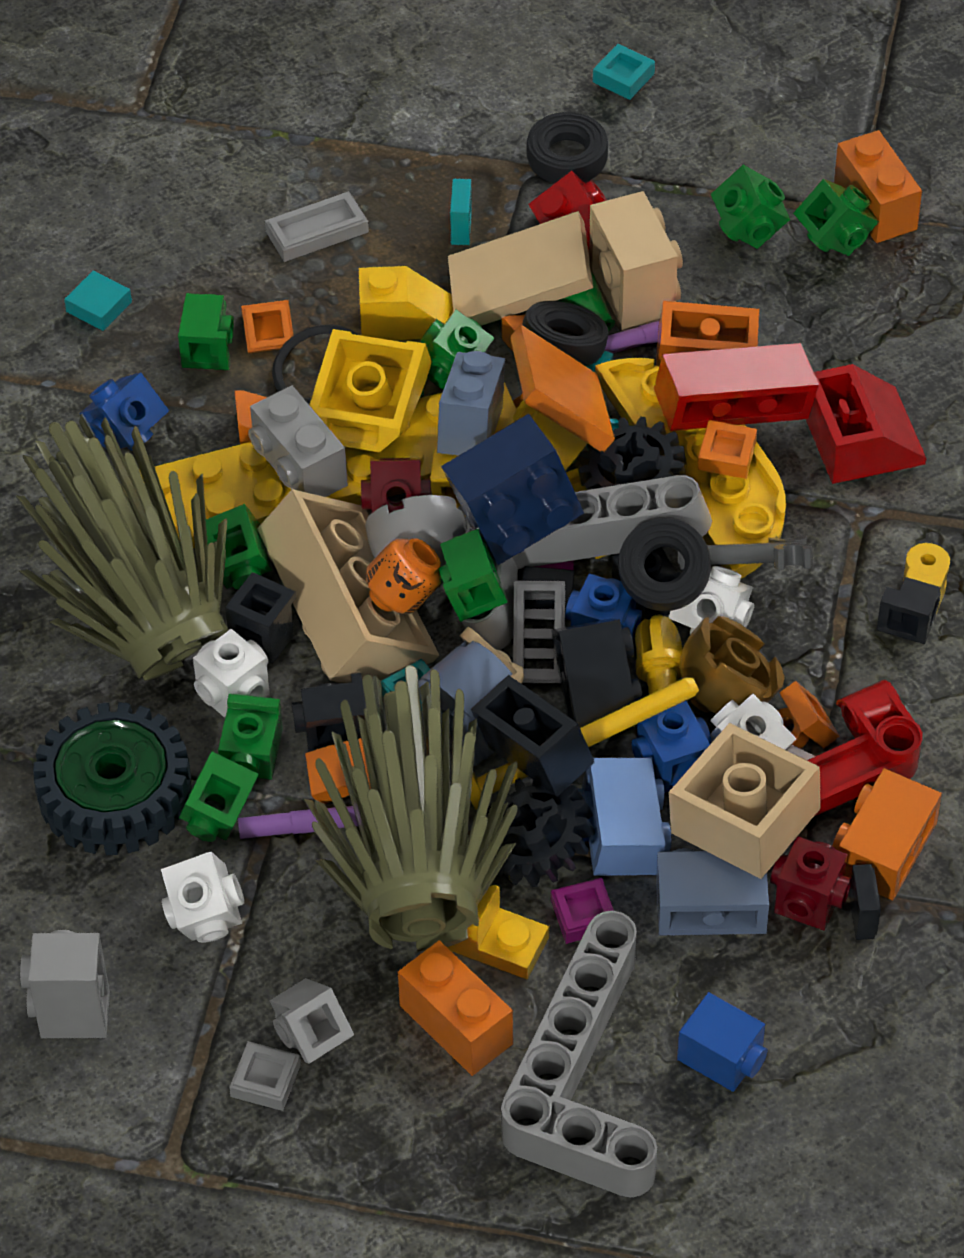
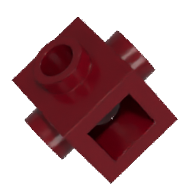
M420 457L370 458L371 480H361L362 510L372 509V513L385 505H388L389 513L404 508L402 499L400 501H392L387 497V491L394 486L404 489L406 493L403 499L413 496L431 495L430 478H421Z
M797 836L789 855L782 854L775 862L772 870L770 883L777 885L774 913L825 931L835 907L842 909L850 892L852 878L845 876L848 854L836 850L827 843L820 841L812 842Z

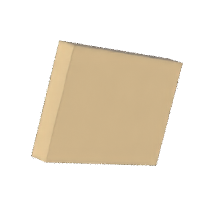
M579 211L448 256L453 312L457 309L466 317L478 322L480 326L500 320L508 315L527 311L536 303L556 301L593 288L585 224Z

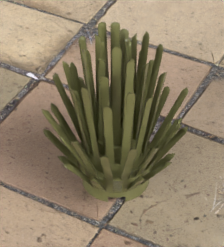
M82 413L79 423L87 437L83 436L75 421L70 420L66 422L65 431H63L59 423L52 422L49 425V432L60 450L57 452L56 458L50 454L44 442L36 440L35 442L69 505L47 473L38 467L32 457L23 455L24 461L48 497H40L39 502L41 505H36L34 509L25 496H15L62 556L44 540L38 543L40 549L77 585L58 569L51 571L50 574H43L42 578L44 580L28 569L19 570V572L57 599V605L90 626L91 629H87L78 623L71 625L59 618L49 621L50 623L129 662L138 679L142 677L144 681L155 679L184 666L182 660L196 653L207 642L217 640L229 631L220 614L226 556L227 518L219 523L217 541L207 545L203 473L196 480L197 493L191 499L197 563L196 571L191 530L187 525L178 475L175 471H171L169 483L179 537L152 458L147 454L139 429L134 426L131 433L134 441V446L132 447L134 459L133 455L129 452L123 456L106 417H104L101 423L105 433L104 444L119 475L118 478L100 441L96 438Z
M408 665L405 667L406 682L398 681L394 687L395 691H390L384 695L387 731H385L381 682L376 675L372 678L370 674H367L363 678L366 708H364L365 720L358 715L357 719L368 778L351 708L347 700L341 702L340 708L354 766L351 765L347 747L342 742L341 735L332 732L360 833L326 764L320 758L315 762L317 771L346 829V836L357 857L325 804L317 800L315 802L308 799L303 800L317 820V822H312L313 830L345 874L332 860L317 859L315 861L368 916L371 938L377 944L389 949L393 948L392 940L416 942L418 952L427 950L438 940L446 947L460 943L468 938L467 928L472 924L479 926L477 906L516 843L506 844L498 852L518 810L517 805L508 808L504 815L508 803H505L518 763L516 761L508 766L497 798L492 803L489 814L486 817L497 777L495 769H491L487 774L470 835H467L477 718L469 722L468 731L465 734L463 743L464 693L461 689H457L454 698L450 786L449 708L442 714L441 730L439 673L437 670L432 669L430 672V688L428 681L420 687L426 756L418 674L414 666Z

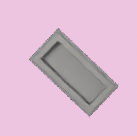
M349 191L265 220L266 233L284 262L369 232L368 220Z

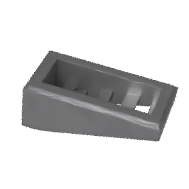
M514 581L513 663L523 667L524 679L522 683L561 684L555 649L524 648V639H553L551 633L553 629L524 628V619L554 620V629L565 627V581ZM525 600H555V609H525ZM524 659H554V669H524Z

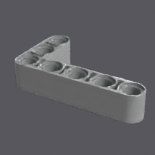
M676 475L575 492L584 514L500 565H497L494 561L508 603L461 621L464 629L470 627L496 650H501L513 639L514 581H517L518 569H522L524 566L535 567L620 553L623 542L636 527L644 522L658 518H672L683 521L692 526L701 536H704L711 527L712 518L698 483L692 477ZM465 518V519H466V522H467V533H468V532L472 531L473 529L471 528V526H470V524H469L467 518Z
M606 911L596 915L589 923L506 1092L501 1106V1136L506 1149L517 1157L620 1196L631 1198L648 1192L654 1184L657 1161L655 1138L648 1130L641 1126L571 1101L634 969L636 960L637 931L635 923L622 912ZM606 944H616V945H619L620 947H617V948H608V947H605L604 945H606ZM592 986L599 988V990L585 991L582 988ZM575 1030L579 1033L576 1035H564L560 1032ZM543 1074H553L558 1076V1078L553 1080H544L539 1078V1076ZM527 1118L533 1119L537 1123L524 1126L516 1122ZM574 1138H583L589 1141V1143L573 1145L568 1141ZM632 1157L642 1162L637 1165H627L620 1160Z

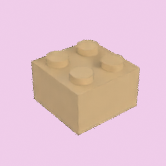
M644 191L590 205L589 260L591 273L595 276L604 301L619 331L622 332L639 327L640 325L659 321L663 301L676 302L681 299L677 269L682 268L683 265L678 243L675 240L670 241L665 233V222L660 209L652 208Z
M729 723L669 791L671 833L762 879L820 810V767Z

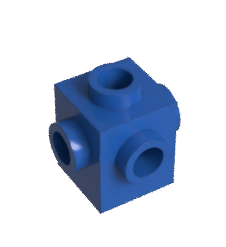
M140 372L120 378L116 382L110 379L101 384L89 395L93 402L79 414L81 415L82 413L85 416L102 447L106 449L104 444L105 433L101 427V423L104 417H106L120 449L127 447L129 451H132L134 441L131 433L134 426L139 429L143 443H145L153 435L150 428L166 415L169 409Z
M588 574L581 591L574 590L571 593L565 610V619L571 621V626L610 618L620 619L621 628L628 627L633 640L636 628L642 619V610L636 609V601L626 592L621 581Z
M684 701L638 723L637 738L632 740V750L635 758H652L655 779H662L664 793L673 788L711 744V736L704 719L701 717L696 719L687 701Z

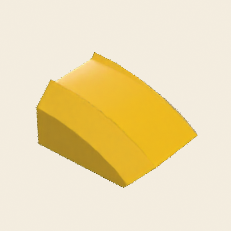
M333 329L309 404L310 407L344 447L381 452L404 431L420 399L432 364L426 343L413 341L405 343L354 335L349 331Z

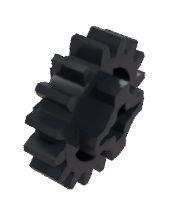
M625 417L620 418L619 428L613 430L615 440L605 452L602 450L600 452L587 444L589 451H581L578 455L581 465L578 468L581 486H585V490L686 475V456L684 446L679 445L678 434L676 432L666 434L664 423L661 421L652 428L647 427L645 417H640L636 425L629 426Z
M520 778L516 779V791L507 795L505 803H508L504 815L507 809L514 805H517L518 810L498 852L506 844L516 843V845L499 870L498 875L505 874L514 885H517L524 876L531 887H537L540 876L545 874L553 883L557 882V870L564 866L570 871L576 869V865L572 860L575 853L580 855L588 854L589 848L582 838L595 835V829L589 822L593 813L574 784L567 787L556 797L534 780L532 785L526 786ZM488 806V810L486 813L487 816L489 814L491 806Z

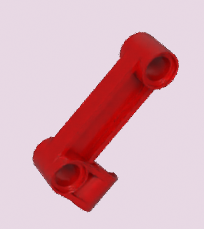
M881 680L837 700L836 705L841 708L844 721L855 739L807 760L820 767L821 808L815 816L859 797L861 790L866 784L874 786L884 768L908 779L915 775L918 769L923 733L920 726L902 704L895 688L887 680ZM890 748H899L903 751H895Z

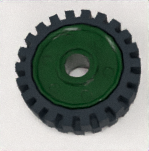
M108 702L97 704L98 714L91 715L88 707L77 710V722H74L68 715L60 720L59 732L51 728L45 735V745L40 744L36 752L37 762H34L33 774L35 792L41 814L46 824L49 823L51 831L58 838L64 835L66 844L74 848L82 841L84 851L96 854L100 844L104 846L106 855H118V845L125 844L127 852L132 853L139 851L138 840L142 838L148 846H151L159 841L158 830L168 835L175 828L174 818L181 820L179 816L191 793V772L184 741H181L180 733L174 725L169 728L165 717L158 713L152 719L149 708L139 706L136 713L133 714L130 703L119 702L117 712H111Z

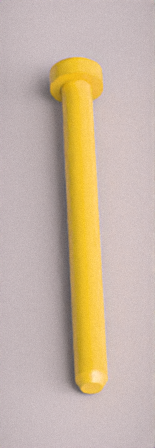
M685 677L581 727L580 730L588 747L593 746L694 697L699 689L693 678ZM511 763L495 769L497 777L492 794L500 790L507 768ZM517 768L512 784L515 783L516 779L520 778L522 780L528 776ZM474 772L472 775L470 800L476 810L488 773L478 778Z

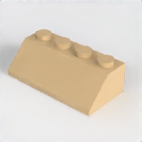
M292 489L257 530L265 544L267 556L274 563L284 586L296 591V599L293 605L301 619L303 631L310 638L321 661V668L329 680L337 683H350L351 674L361 673L362 681L367 674H370L372 678L376 675L381 681L420 659H423L426 664L434 662L438 658L439 653L417 610L411 614H400L395 611L387 612L375 605L370 598V589L366 581V570L375 558L368 543L365 527L369 516L367 511L362 510L361 505Z

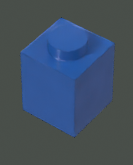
M708 992L679 1031L677 1060L734 1092L745 1076L753 1078L758 1073L766 1059L768 1049L763 1047L765 1023Z

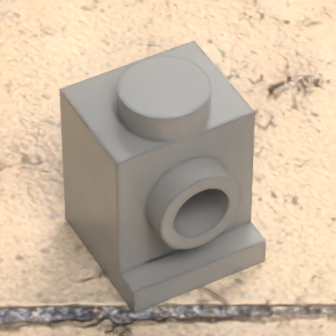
M305 978L270 1000L275 1011L276 1019L273 1020V1025L278 1036L288 1048L298 1049L304 1062L308 1064L354 1036L331 987Z

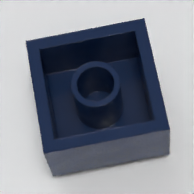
M529 414L441 466L473 530L478 528L490 555L497 565L523 552L526 548L584 514L555 448Z

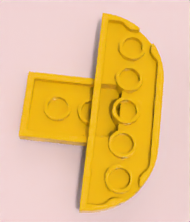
M626 358L595 365V373L598 374L601 388L621 418L625 417L628 421L629 426L636 425L640 417H645L647 427L652 428L661 421L664 423L666 434L671 432L678 434L679 445L684 446L686 456V476L692 477L698 483L711 514V527L702 536L707 545L769 543L768 538L776 536L779 539L781 538L786 509L785 491L778 472L757 441L747 479L698 470V456L706 428L670 431L654 392L659 366L654 365V359ZM578 468L566 472L574 491H585V486H581ZM763 563L724 564L720 566L739 573L742 579L754 572Z

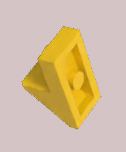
M491 885L477 906L479 926L474 924L467 928L468 938L447 948L452 952L528 980L549 939V926L500 908V887Z

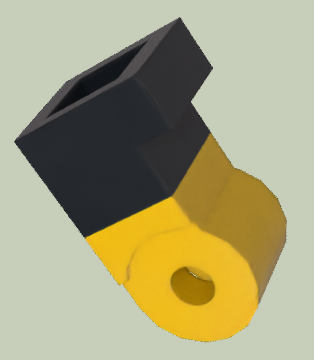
M922 543L915 545L908 551L903 584L900 591L886 587L880 601L877 631L921 644L926 643L946 590V577L949 571L950 557L942 547L932 543Z

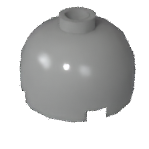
M413 496L402 499L403 509L389 513L388 505H385L368 516L365 527L368 543L374 558L395 539L410 540L417 538L427 543L437 553L441 562L440 566L446 564L440 544L467 533L464 511L461 505L457 508L455 499L449 496Z

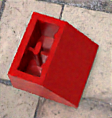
M854 364L814 372L819 386L809 419H806V422L832 484L926 465L927 458L895 386Z

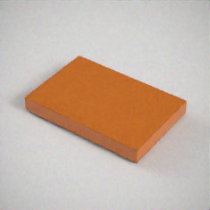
M520 324L510 338L525 404L600 452L601 450L605 452L615 440L598 374Z

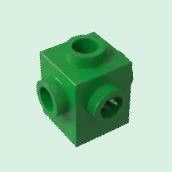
M744 164L711 193V197L721 217L719 225L722 231L733 241L741 240L758 249L790 221L782 202L785 196L779 186Z
M824 178L793 213L808 231V238L824 252H829L830 249H833L847 256H850L855 249L866 241L868 234L879 223L867 208L871 202L863 192L853 185H849L846 189Z
M455 309L444 324L436 318L419 341L420 343H426L432 361L427 379L444 390L457 352H485L494 337L482 329L478 322L466 317L457 309Z

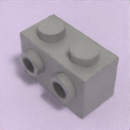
M293 385L250 406L252 428L248 430L251 443L255 450L264 456L274 468L285 486L291 490L294 489L327 497L348 486L345 447Z
M70 930L33 933L31 955H22L20 980L22 989L27 988L28 1017H36L40 1037L106 1038L110 989L100 934L75 933Z

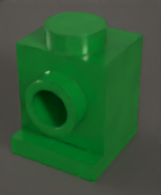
M186 293L178 333L182 368L229 370L230 356L228 344H231L233 340L234 318L233 315H226L227 304L224 300V295Z
M245 504L206 519L208 545L211 542L217 541L219 523L227 518L226 556L223 585L227 589L234 587L239 590L252 572L261 576L272 571L265 544L257 530L261 524Z
M478 528L440 544L446 564L440 566L439 572L444 582L445 593L460 622L508 603L494 561Z
M229 694L227 699L228 708L218 754L258 773L257 778L272 780L283 731L280 699Z
M211 751L179 816L180 819L188 822L186 826L187 831L207 842L215 841L216 837L226 841L259 774ZM205 802H218L222 807V811L206 804Z

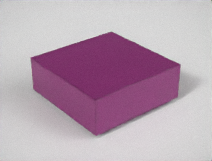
M602 878L551 890V903L566 944L580 941L589 923L596 915L606 911H614Z

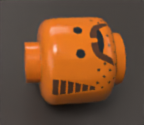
M417 538L393 540L367 567L366 581L370 589V598L375 605L384 611H395L400 614L413 613L420 608L441 584L442 577L439 572L441 562L439 556L427 543Z

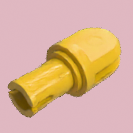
M654 615L650 620L644 619L635 631L637 654L635 667L636 675L647 683L650 695L677 682L682 677L679 668L682 642L675 624L668 617Z

